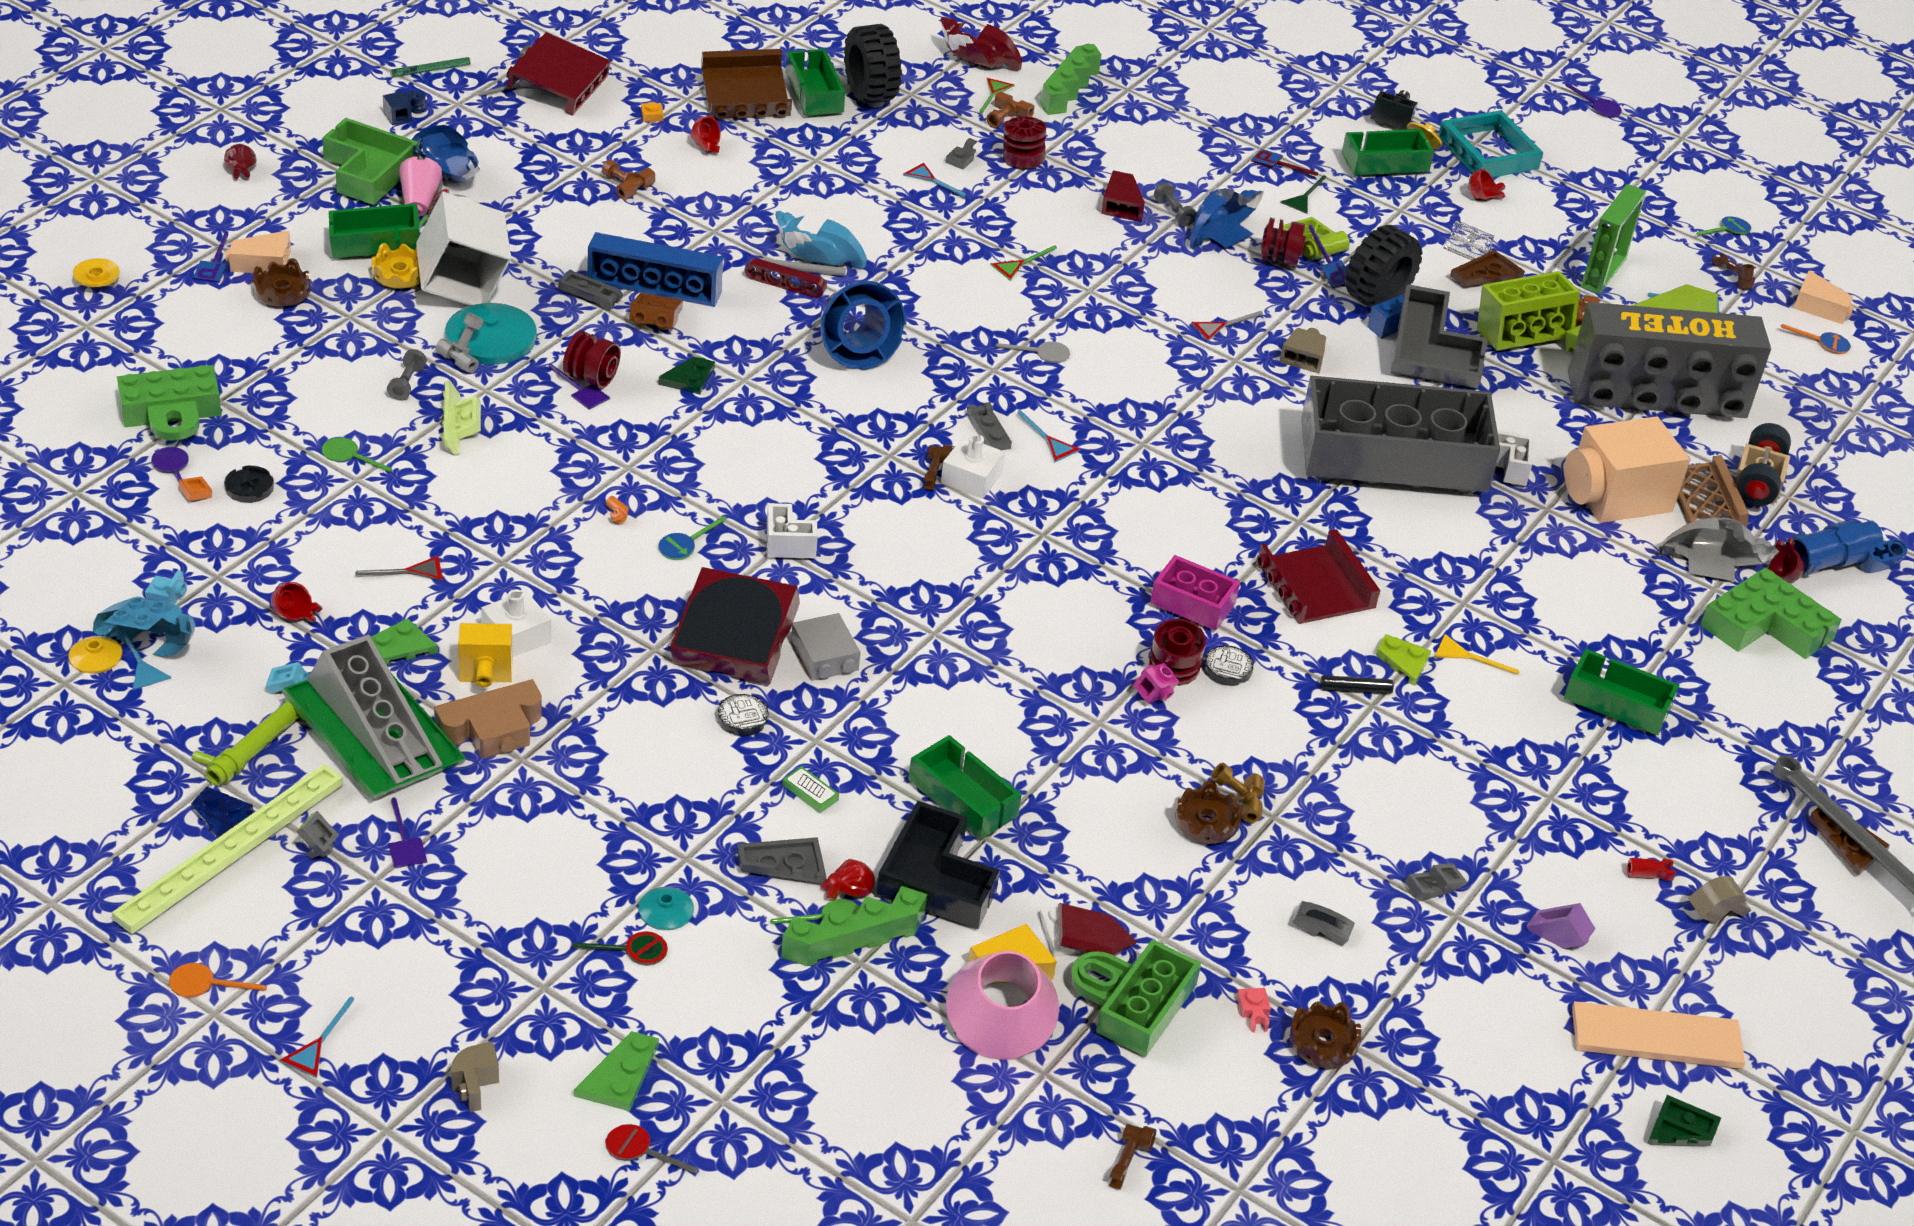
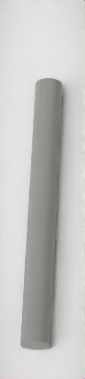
M759 258L804 272L845 277L846 268Z

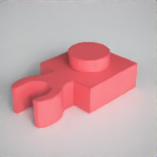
M1238 989L1237 1000L1242 1018H1251L1249 1025L1251 1032L1255 1033L1256 1024L1263 1025L1264 1031L1267 1032L1269 1027L1268 1016L1270 1015L1271 1007L1266 989Z

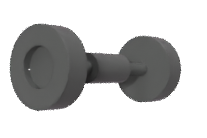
M1164 182L1158 185L1154 191L1155 199L1159 203L1168 202L1178 212L1176 220L1181 226L1191 225L1194 222L1196 210L1192 206L1183 207L1173 197L1175 190L1170 183Z
M410 349L405 353L403 364L406 368L400 378L391 379L387 386V392L392 398L406 400L409 397L411 386L408 382L412 374L422 371L427 363L424 353L417 349Z

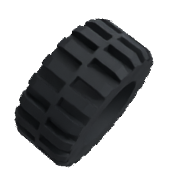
M883 24L854 27L848 32L845 39L844 63L846 68L845 74H847L848 78L847 82L855 99L864 104L892 100L899 93V86L902 82V62L897 40L894 38L893 32L889 30L890 28Z
M1393 225L1377 227V230L1371 231L1369 236L1365 237L1361 245L1356 248L1354 256L1349 261V267L1346 269L1345 286L1349 295L1370 308L1403 295L1406 285L1413 284L1416 273L1420 269L1419 265L1422 263L1421 255L1423 252L1419 241Z

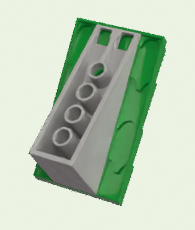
M369 634L322 651L308 679L288 686L282 691L302 720H306L318 738L328 746L344 769L351 773L364 792L372 799L384 796L398 788L406 787L418 780L429 778L443 770L451 769L467 759L389 671Z

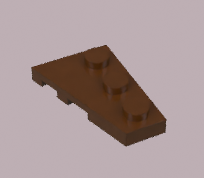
M1493 250L1452 269L1450 277L1464 287L1523 278L1525 270Z
M1817 807L1811 812L1809 817L1811 823L1857 875H1860L1876 861L1820 808ZM1863 827L1887 850L1889 849L1890 845L1887 842H1885L1884 840L1876 836L1874 833Z

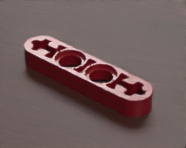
M758 258L751 259L744 269L746 276L754 281L813 298L821 297L827 289L826 281L820 276ZM771 272H777L780 275V279L774 278ZM791 277L797 278L801 284L793 283Z

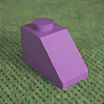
M1581 903L1538 910L1526 926L1528 931L1561 948H1580L1586 945L1595 930Z

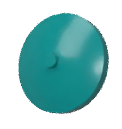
M481 303L465 307L453 314L445 327L446 340L452 343L454 341L459 342L467 326L463 322L467 313L474 314L483 319L484 323L481 329L474 330L467 347L470 348L468 354L477 359L479 364L499 365L516 361L527 355L533 349L537 340V329L534 320L523 310L501 303Z

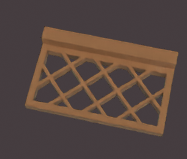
M1722 455L1713 456L1710 463L1688 465L1685 474L1688 477L1683 480L1678 495L1688 522H1695L1698 517L1702 519L1717 518L1722 514L1742 523L1747 528L1749 513ZM1709 471L1710 474L1706 477L1698 474V472ZM1695 479L1702 483L1698 486L1690 481ZM1708 484L1715 487L1716 490L1713 492L1705 487ZM1684 488H1688L1690 490H1693L1694 492L1692 494H1688L1686 492H1683L1682 490ZM1700 493L1709 498L1705 501L1698 498L1697 495ZM1715 499L1723 502V504L1718 506L1711 502ZM1693 502L1695 504L1700 505L1701 507L1699 509H1695L1693 507H1690L1689 504ZM1707 508L1715 511V513L1710 515L1703 511Z

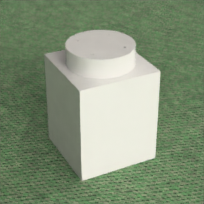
M442 192L416 242L421 290L470 306L488 303L511 261L505 213L481 205L471 198L458 197Z

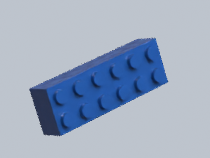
M598 232L594 233L588 245L587 277L615 288L680 299L712 307L716 306L722 293L723 256Z

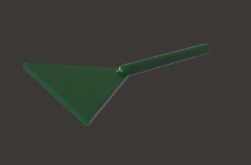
M1323 175L1305 194L1280 201V203L1307 214L1308 195L1326 179V175Z

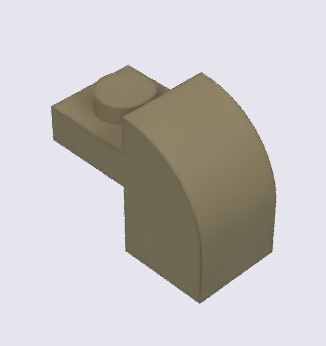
M1721 876L1708 881L1688 898L1699 915L1714 924L1730 910L1743 917L1751 911L1745 902L1748 900L1746 895L1730 876Z
M493 1042L467 1047L460 1051L452 1062V1091H460L461 1101H467L469 1112L481 1110L480 1086L499 1083V1063Z

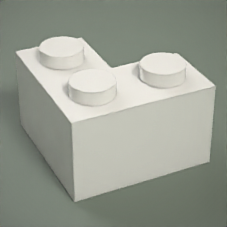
M1497 430L1500 452L1496 467L1505 468L1504 482L1526 486L1532 468L1534 437Z
M768 503L767 557L816 558L817 520H793L792 504Z

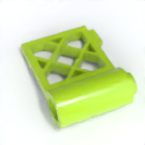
M1313 217L1295 221L1305 224L1304 232L1307 233L1303 235L1306 236L1307 240L1305 241L1303 254L1308 260L1313 261L1324 257L1308 225L1313 226L1328 256L1349 249L1350 241L1344 231L1334 232ZM1290 223L1284 225V230H1288Z

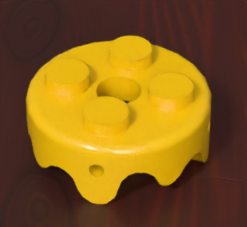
M382 243L379 246L377 255L372 257V274L375 280L383 286L396 289L414 288L420 284L417 247L413 250L408 245L401 244L397 250L393 251L390 250L386 243Z

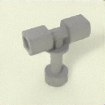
M467 313L463 321L467 326L459 342L454 341L452 343L441 338L436 345L435 351L446 358L455 359V364L464 371L474 373L479 361L468 354L470 348L467 345L474 330H480L484 320L474 314Z

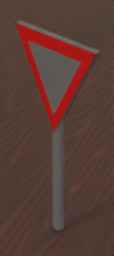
M439 556L405 569L358 570L355 572L356 575L412 573L443 582Z

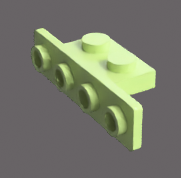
M448 380L445 381V391H443L445 402L443 406L444 420L442 425L444 435H442V441L447 449L450 448L453 454L456 455L459 454L460 439L481 431V401L477 395L460 401V394L452 382Z

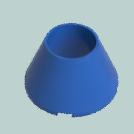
M874 281L855 282L836 291L826 300L822 309L821 338L826 351L836 362L847 368L864 370L884 363L896 352L903 339L902 333L904 325H906L903 304L890 288ZM864 304L865 316L862 324L854 332L844 335L843 325L846 316L853 308Z

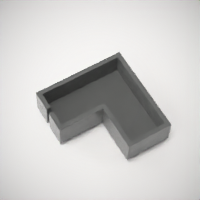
M1407 284L1402 300L1391 373L1478 389L1483 373L1488 338L1445 331L1450 292Z

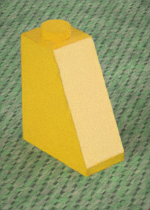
M1027 924L970 947L968 962L987 954L1014 951L1027 956L1047 974L1050 980L1054 979L1057 960ZM996 981V982H992V983H989V984L1010 983V982Z

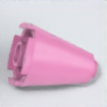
M411 157L401 163L399 176L404 203H417L419 217L427 213L440 185L442 169L437 162L425 157V160H417L418 157Z

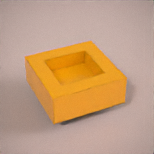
M655 102L641 104L643 122L663 121L662 104Z

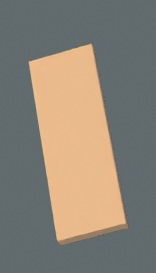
M1576 1001L1573 1003L1572 1012L1576 1048L1578 1051L1743 1069L1745 1065L1738 1020Z

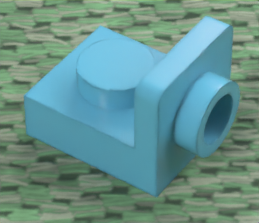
M177 571L172 579L155 576L145 591L146 599L164 601L175 605L180 596H184L187 588L183 572Z
M299 662L272 668L265 687L270 693L283 691L288 686L307 680L309 673L304 670Z

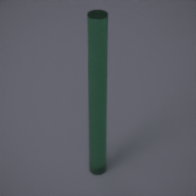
M469 57L390 69L391 77L466 66L470 65L471 62Z

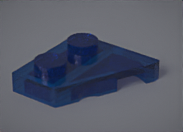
M208 786L191 803L192 812L198 819L203 821L208 831L212 830L217 838L254 813L252 804Z

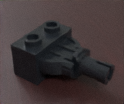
M1401 90L1396 95L1380 91L1376 97L1370 119L1375 120L1379 124L1392 125L1397 130H1407V125L1413 121L1418 102L1409 100L1410 93L1406 91L1404 94L1405 90Z

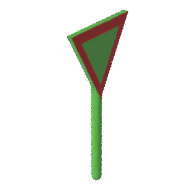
M987 78L991 94L980 109V112H984L995 94L1014 87L1015 84Z
M1057 246L1049 247L1024 260L990 263V265L1011 281L1023 264L1057 249Z

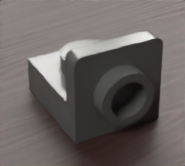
M318 811L312 813L296 831L312 848L307 854L310 859L318 855L321 857L327 855L334 848L332 843L339 836Z

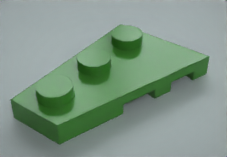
M408 618L371 636L386 665H390L391 660L403 657L406 660L415 659L416 654L428 652L429 655L438 653V645Z
M631 1031L574 1089V1097L630 1111L658 1049L659 1038Z

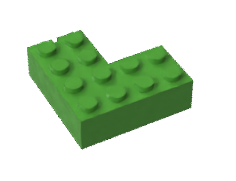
M346 117L335 126V129L330 130L322 137L324 159L341 165L336 170L337 192L368 204L375 205L400 182L399 169L403 161L411 157H418L417 160H419V154L414 151L417 147L419 148V142Z
M1765 567L1707 604L1700 626L1737 652L1768 633L1802 658L1807 659L1816 653L1819 648H1823L1834 640L1842 619Z

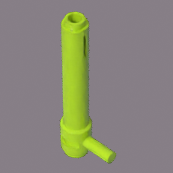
M287 700L232 748H226L217 757L200 751H194L192 760L207 765L205 775L213 785L227 784L234 775H237L245 768V764L300 716Z

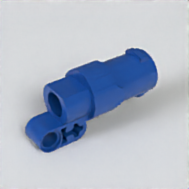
M1846 520L1830 524L1821 531L1809 534L1800 532L1792 537L1795 542L1794 549L1801 556L1805 566L1803 575H1811L1818 572L1819 569L1830 566L1841 568L1859 563L1863 571L1876 573L1895 567L1906 556L1908 551L1907 546L1901 540L1892 539L1884 541L1881 528L1873 520L1859 524Z

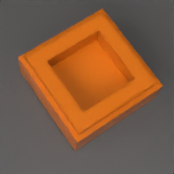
M202 476L179 480L178 487L188 501L212 497L213 491Z

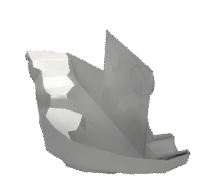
M1717 517L1697 520L1671 533L1661 543L1659 556L1667 554L1670 558H1673L1678 553L1689 559V573L1735 581L1734 566L1763 564L1772 558L1778 549L1772 546L1770 542H1766L1764 538L1756 539L1742 523L1730 518Z

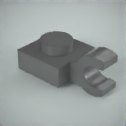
M968 138L963 148L957 146L946 156V163L962 170L965 169L974 160L976 149L973 146L977 141Z

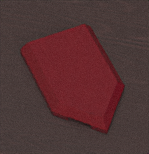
M1064 903L1058 904L1059 946L1087 953L1105 952L1116 956L1120 951L1132 947L1137 942L1111 915Z

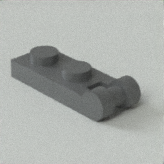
M571 270L558 281L559 289L598 303L605 310H610L615 303L623 298V293L620 289Z
M990 402L982 403L981 406H967L968 418L979 436L982 435L984 437L983 443L1001 451L1011 449L1012 441L993 412Z

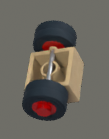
M1774 423L1761 424L1751 432L1749 442L1745 444L1734 483L1742 500L1750 505L1765 506L1772 502L1777 503L1790 460L1788 454L1791 446V437L1784 427Z

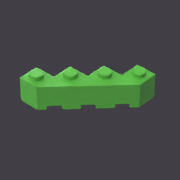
M1095 44L1076 46L1043 84L1041 106L1048 115L1066 113L1068 101L1077 100L1079 88L1088 87L1090 75L1099 74L1102 54Z
M901 886L892 904L866 896L856 915L830 906L820 925L793 916L783 934L781 958L804 966H811L817 964L818 960L832 956L835 959L852 954L854 949L868 946V948H873L890 943L891 938L902 935L904 938L914 936L925 917L927 894Z

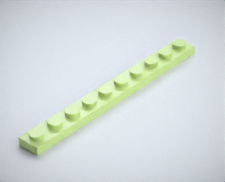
M321 765L112 912L113 920L129 933H135L342 786L343 776L327 765Z

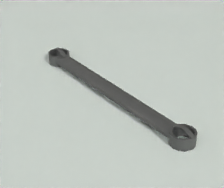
M1780 756L1773 767L1775 776L1783 781L1791 782L1914 895V874L1802 773L1801 764L1796 759L1790 756Z

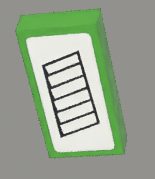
M802 766L783 779V786L819 813L839 800L838 792Z

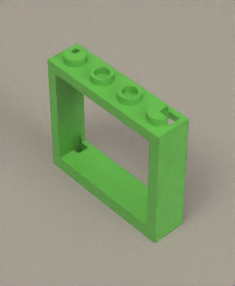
M1626 184L1601 216L1581 288L1600 295L1626 261L1646 190Z

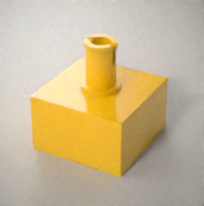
M460 623L458 641L460 682H476L480 687H489L492 682H512V624Z

